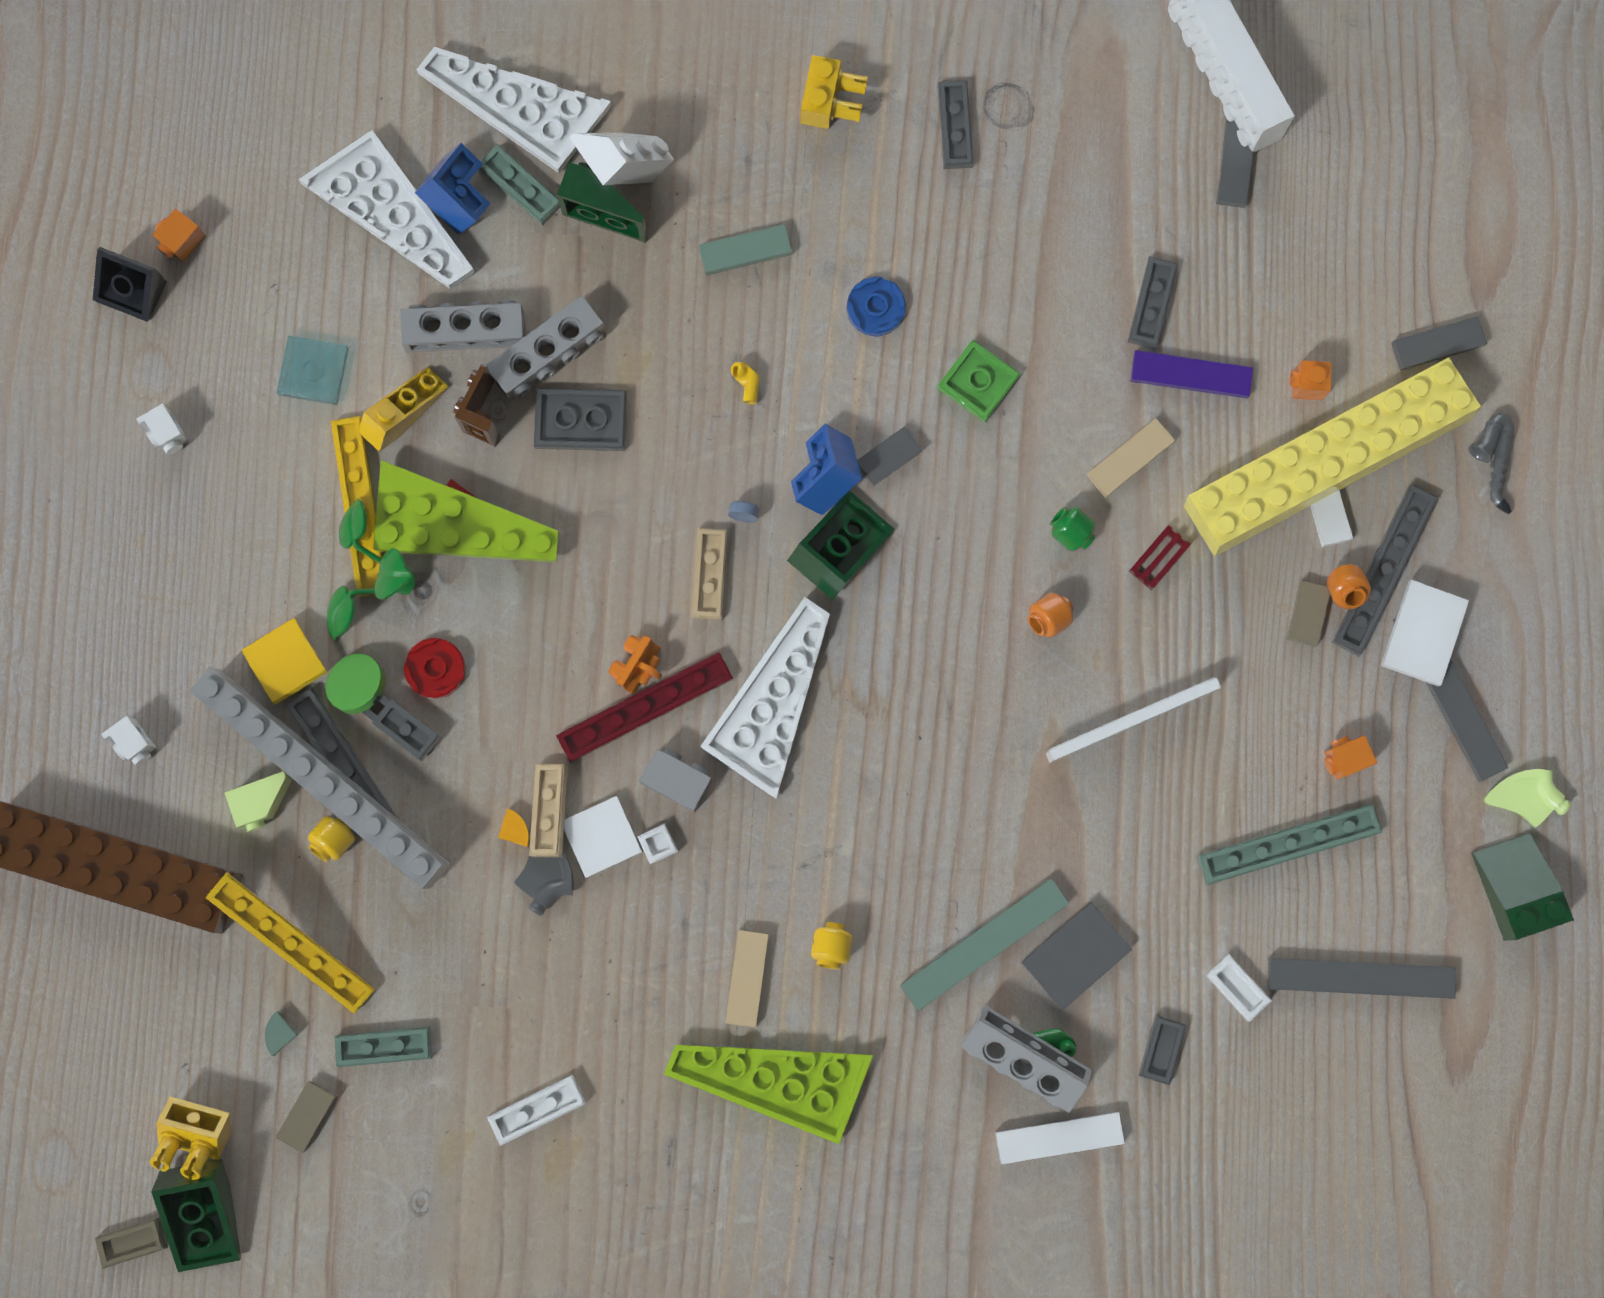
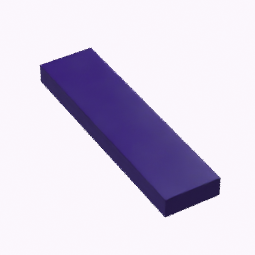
M1135 350L1133 353L1130 382L1248 399L1251 390L1253 367Z

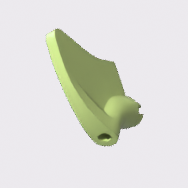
M1531 769L1515 773L1499 782L1484 797V802L1487 805L1515 812L1534 828L1539 826L1553 810L1559 815H1564L1571 807V803L1564 799L1565 796L1553 784V771L1544 769Z

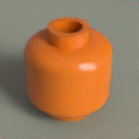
M1347 564L1339 566L1327 578V588L1334 603L1340 608L1355 609L1362 606L1371 595L1370 583L1364 571L1357 565Z
M1056 593L1046 594L1030 606L1029 626L1039 636L1054 637L1072 624L1073 605L1065 596L1061 597Z

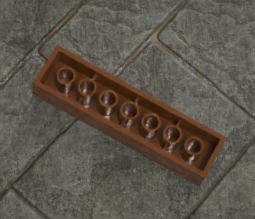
M0 801V868L211 933L223 934L229 916L205 897L226 872L239 882H241L243 874L12 803Z

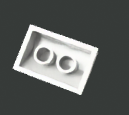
M620 132L572 134L569 137L603 186L652 183L674 160L668 151V145L658 136Z

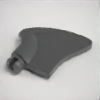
M563 851L562 857L529 856L524 870L514 881L522 891L534 899L530 903L529 909L539 916L543 915L546 908L549 909L559 897L573 895L574 892L573 873Z

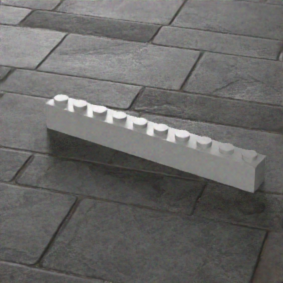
M209 667L190 689L192 694L422 889L432 888L451 865L224 671Z

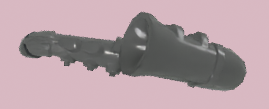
M1498 413L1486 422L1480 438L1475 444H1471L1468 450L1479 461L1485 463L1491 461L1490 467L1493 468L1491 472L1492 480L1489 482L1491 501L1499 510L1510 514L1512 512L1510 505L1503 498L1502 492L1508 469L1509 450L1512 438H1514V423L1507 414Z

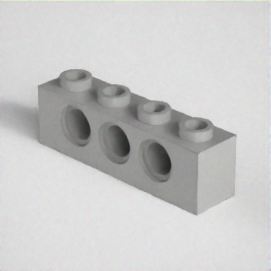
M581 295L490 361L486 366L493 380L509 401L515 397L520 399L531 390L530 386L538 380L545 381L555 373L554 369L560 364L572 362L579 355L578 351L586 345L593 346L603 338V333L606 332L604 323ZM570 328L579 330V334L575 338H566L564 333ZM550 345L555 347L554 353L549 356L540 354L544 346ZM521 363H528L531 365V368L527 373L520 374L516 372L517 366Z
M501 300L498 302L499 304L490 305L482 301L470 302L469 306L442 303L439 304V307L427 308V306L420 304L411 305L409 309H401L402 346L407 353L511 347L525 337L524 310L522 304L514 300ZM497 318L501 320L496 328L490 329L486 327L490 319ZM437 321L441 323L439 329L434 332L426 330L431 322ZM460 321H471V324L467 329H456V326Z
M986 1005L983 1006L967 1030L961 1047L972 1057L985 1061L1000 1074L1008 1075L1019 1082L1026 1090L1034 1091L1047 1099L1054 1107L1062 1108L1068 1113L1088 1087L1092 1074L1090 1068ZM993 1042L1000 1043L1002 1047L995 1045ZM1020 1059H1026V1060H1028L1030 1063L1023 1062V1061L1020 1060ZM1047 1075L1054 1076L1057 1079H1051Z

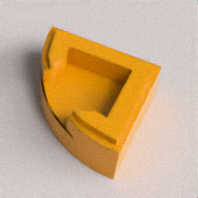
M507 808L498 838L529 847L530 835L525 821L519 814Z

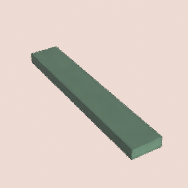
M1372 803L1197 856L1205 884L1210 885L1383 832Z
M1052 878L1047 880L900 985L917 1011L921 1010L1066 907L1069 902Z

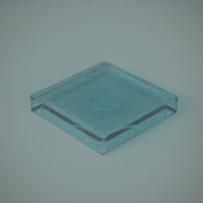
M288 336L276 393L284 397L338 405L349 347L343 344Z

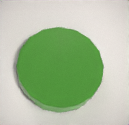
M351 654L342 658L333 666L327 676L325 689L328 700L334 707L347 714H359L370 709L375 704L373 701L376 700L377 696L380 697L384 691L386 681L384 669L374 658L365 654Z

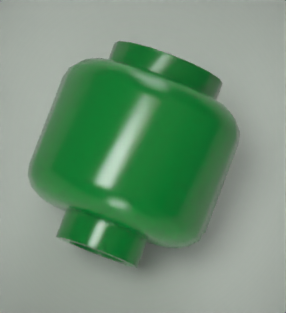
M1076 506L1071 508L1063 507L1050 522L1052 537L1069 551H1075L1079 548L1085 550L1095 539L1093 534L1095 522Z

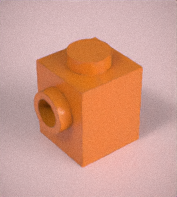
M176 208L167 218H163L157 224L155 232L152 234L159 243L156 248L169 259L175 256L181 262H184L206 237L197 224Z
M1301 360L1290 373L1289 384L1290 388H1292V399L1322 401L1331 392V362Z
M1348 735L1330 742L1332 749L1324 752L1326 756L1324 758L1325 767L1330 775L1335 776L1336 780L1377 764L1365 735L1351 741Z

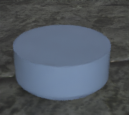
M734 501L730 504L728 516L740 522L753 523L758 521L759 508L749 502Z

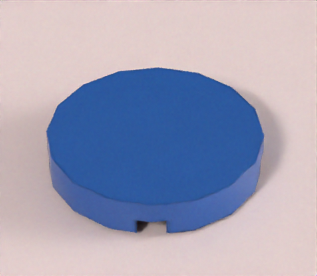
M875 276L865 278L853 287L848 296L846 310L848 318L855 329L865 335L878 337L887 335L898 328L904 319L906 302L904 294L897 284Z

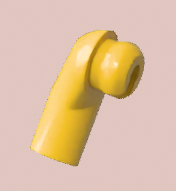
M738 361L733 363L730 372L744 387L743 403L757 404L760 383L759 375L745 362Z

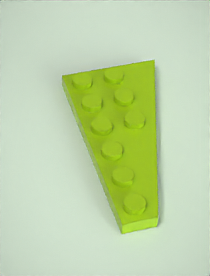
M381 460L373 544L374 551L387 552L394 548L401 553L557 563L558 530Z
M676 1044L664 1075L840 1144L873 1055Z

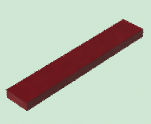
M717 652L557 734L556 737L569 762L572 763L732 681L733 677L720 652Z

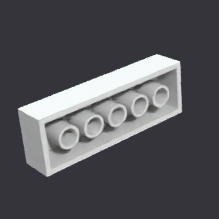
M1170 0L1168 6L1170 18L1174 23L1177 22L1181 28L1183 41L1187 47L1192 48L1196 55V64L1200 71H1205L1210 80L1209 85L1214 96L1219 97L1223 104V111L1227 120L1230 122L1235 120L1240 129L1237 131V137L1241 145L1244 147L1248 145L1254 153L1281 140L1295 115L1230 0Z

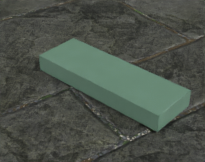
M498 144L481 160L483 164L479 170L542 226L560 208L558 198Z
M785 224L699 245L706 276L792 255Z
M430 1027L334 1036L336 1067L432 1058Z

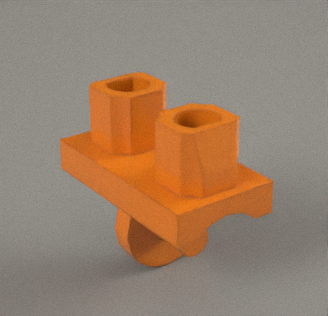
M630 635L623 648L627 653L631 654L627 664L619 660L614 661L608 673L616 679L618 685L634 695L640 684L646 686L651 677L657 680L661 679L662 674L656 670L661 661L657 657L661 647L645 635L642 638Z

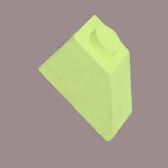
M282 771L225 792L236 828L247 829V832L264 828L266 826L265 822L274 818L292 778Z

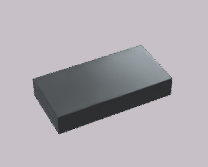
M904 426L859 458L858 464L861 471L874 487L922 453V449Z
M1155 1015L1138 1076L1170 1085L1187 1025Z

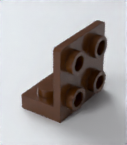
M481 364L478 371L473 370L468 379L467 386L469 389L465 397L461 396L454 407L455 419L463 433L495 447L500 435L495 427L496 425L491 421L492 417L481 411L494 384V380L488 367Z

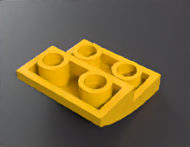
M292 618L242 649L246 660L274 705L328 673L319 655L311 646L295 618Z

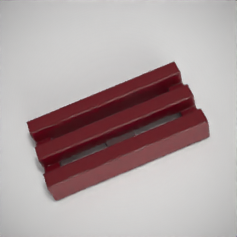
M1169 525L1128 571L1151 591L1191 545L1190 542L1183 540L1179 533L1176 534ZM1166 536L1171 538V541L1143 573L1139 572L1140 566ZM1177 543L1180 546L1179 550L1156 577L1150 581L1147 577Z

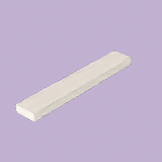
M1213 677L1052 747L1045 754L1050 763L1208 695L1221 688L1217 678Z

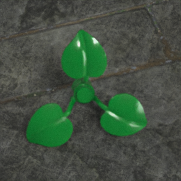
M357 498L350 505L341 520L339 542L345 549H349L353 545L354 548L380 563L379 573L377 574L378 578L375 588L352 589L349 592L346 586H341L332 595L327 608V627L334 641L348 629L353 620L355 612L353 598L356 595L375 594L378 599L385 600L395 593L409 595L415 584V575L406 566L403 555L399 550L392 548L381 558L360 544L359 539L363 537L367 525L365 507L360 498Z

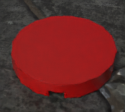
M440 638L421 640L411 648L404 663V674L407 683L415 692L425 698L439 699L451 695L458 690L465 677L466 665L464 656L454 644Z

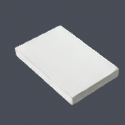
M1410 580L1407 584L1381 666L1432 685L1441 686L1469 600Z

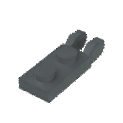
M383 695L377 696L376 701L381 702L385 706L379 715L372 712L371 708L362 713L373 721V725L417 759L423 761L441 737L392 699L388 700Z

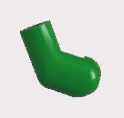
M1060 1028L1032 1033L1070 1057H1073L1076 1053L1074 1039Z

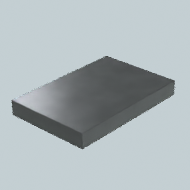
M536 388L534 448L625 451L626 390Z
M1090 902L1021 963L1061 1010H1064L1132 951V948L1096 906Z

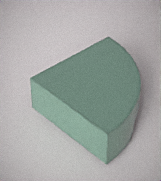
M276 1011L271 1016L265 1029V1043L271 1056H275L298 1036L297 1032L279 1011Z

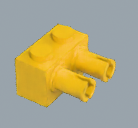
M812 55L801 105L800 124L829 129L830 120H833L834 117L859 123L863 103L838 100L836 92L843 90L865 95L868 76L843 72V69L840 68L841 60Z
M169 1096L156 1122L159 1145L149 1163L156 1170L163 1163L161 1171H168L177 1150L188 1151L190 1153L181 1167L180 1173L189 1179L193 1171L192 1180L199 1179L208 1158L219 1160L231 1135L230 1113Z

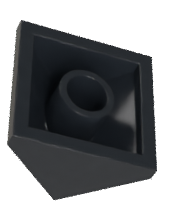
M99 247L96 254L92 300L143 321H149L167 281L156 268Z

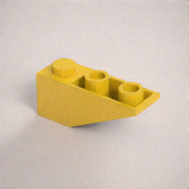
M427 366L364 411L358 432L380 452L398 439L449 386Z

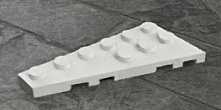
M437 47L431 50L417 68L420 76L557 173L561 172L578 150L569 137L572 134L591 133L612 106L609 100L595 99L586 96V93L576 90L575 92L557 87L554 83L512 71V73L504 71L489 63H486V65L469 60L466 56Z
M373 130L298 179L306 188L449 289H452L475 273L472 266L426 203L415 194L416 189Z
M806 597L801 601L700 746L703 750L774 799H777L830 616L828 612Z

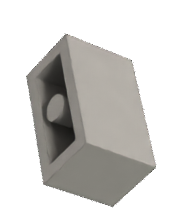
M667 747L664 752L656 749L639 782L695 813L712 781V778L707 776L709 770L695 762L691 766L681 762L682 756Z

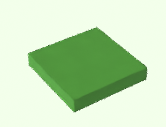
M972 339L938 384L937 389L985 423L1021 374Z

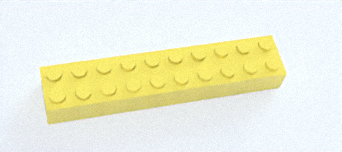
M1448 357L1188 495L1184 508L1215 557L1469 422L1477 414L1481 405Z

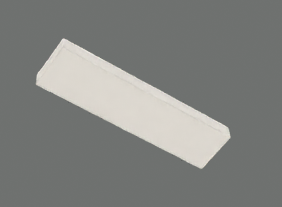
M1119 1112L995 1132L1000 1164L1125 1144Z

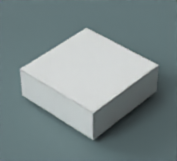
M666 824L637 836L650 865L678 852Z

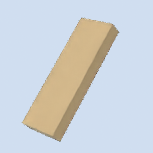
M1155 418L1088 472L1086 476L1106 498L1172 445L1175 440Z
M697 528L692 619L722 621L728 533L726 529Z
M535 764L529 856L562 857L568 766L565 764Z
M738 930L726 1024L756 1028L769 934Z

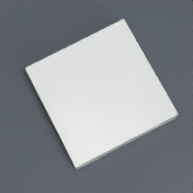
M617 796L564 821V831L585 878L642 853Z

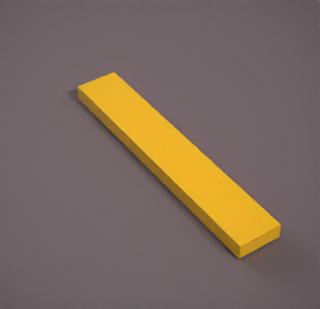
M357 416L331 421L344 513L357 498L362 499L366 511L367 525L363 537L359 539L360 544L383 558V552L373 550L376 504L366 440L358 432L362 418ZM352 545L350 552L356 589L375 588L380 563L360 552ZM363 594V595H357V596H358L359 598H361V597L373 596V595H375V594Z
M228 872L225 873L205 897L353 1014L358 1011L375 990L372 985Z

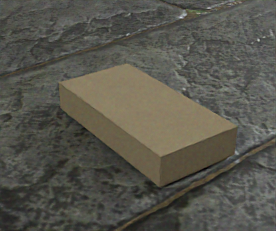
M1303 580L1299 582L1286 640L1313 647L1318 646L1330 597V592L1326 586Z
M308 1081L275 1138L304 1153L337 1096Z
M159 1217L95 1237L102 1269L167 1249Z

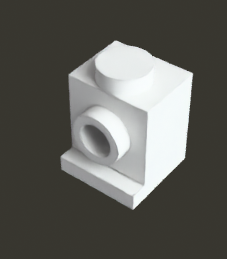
M163 403L136 418L138 423L147 430L146 435L155 448L160 446L166 455L178 452L183 447L182 444L188 441L173 413Z
M125 716L101 734L105 740L115 742L112 747L122 760L127 758L135 766L146 762L151 757L150 752L156 749V746L137 720L129 716Z

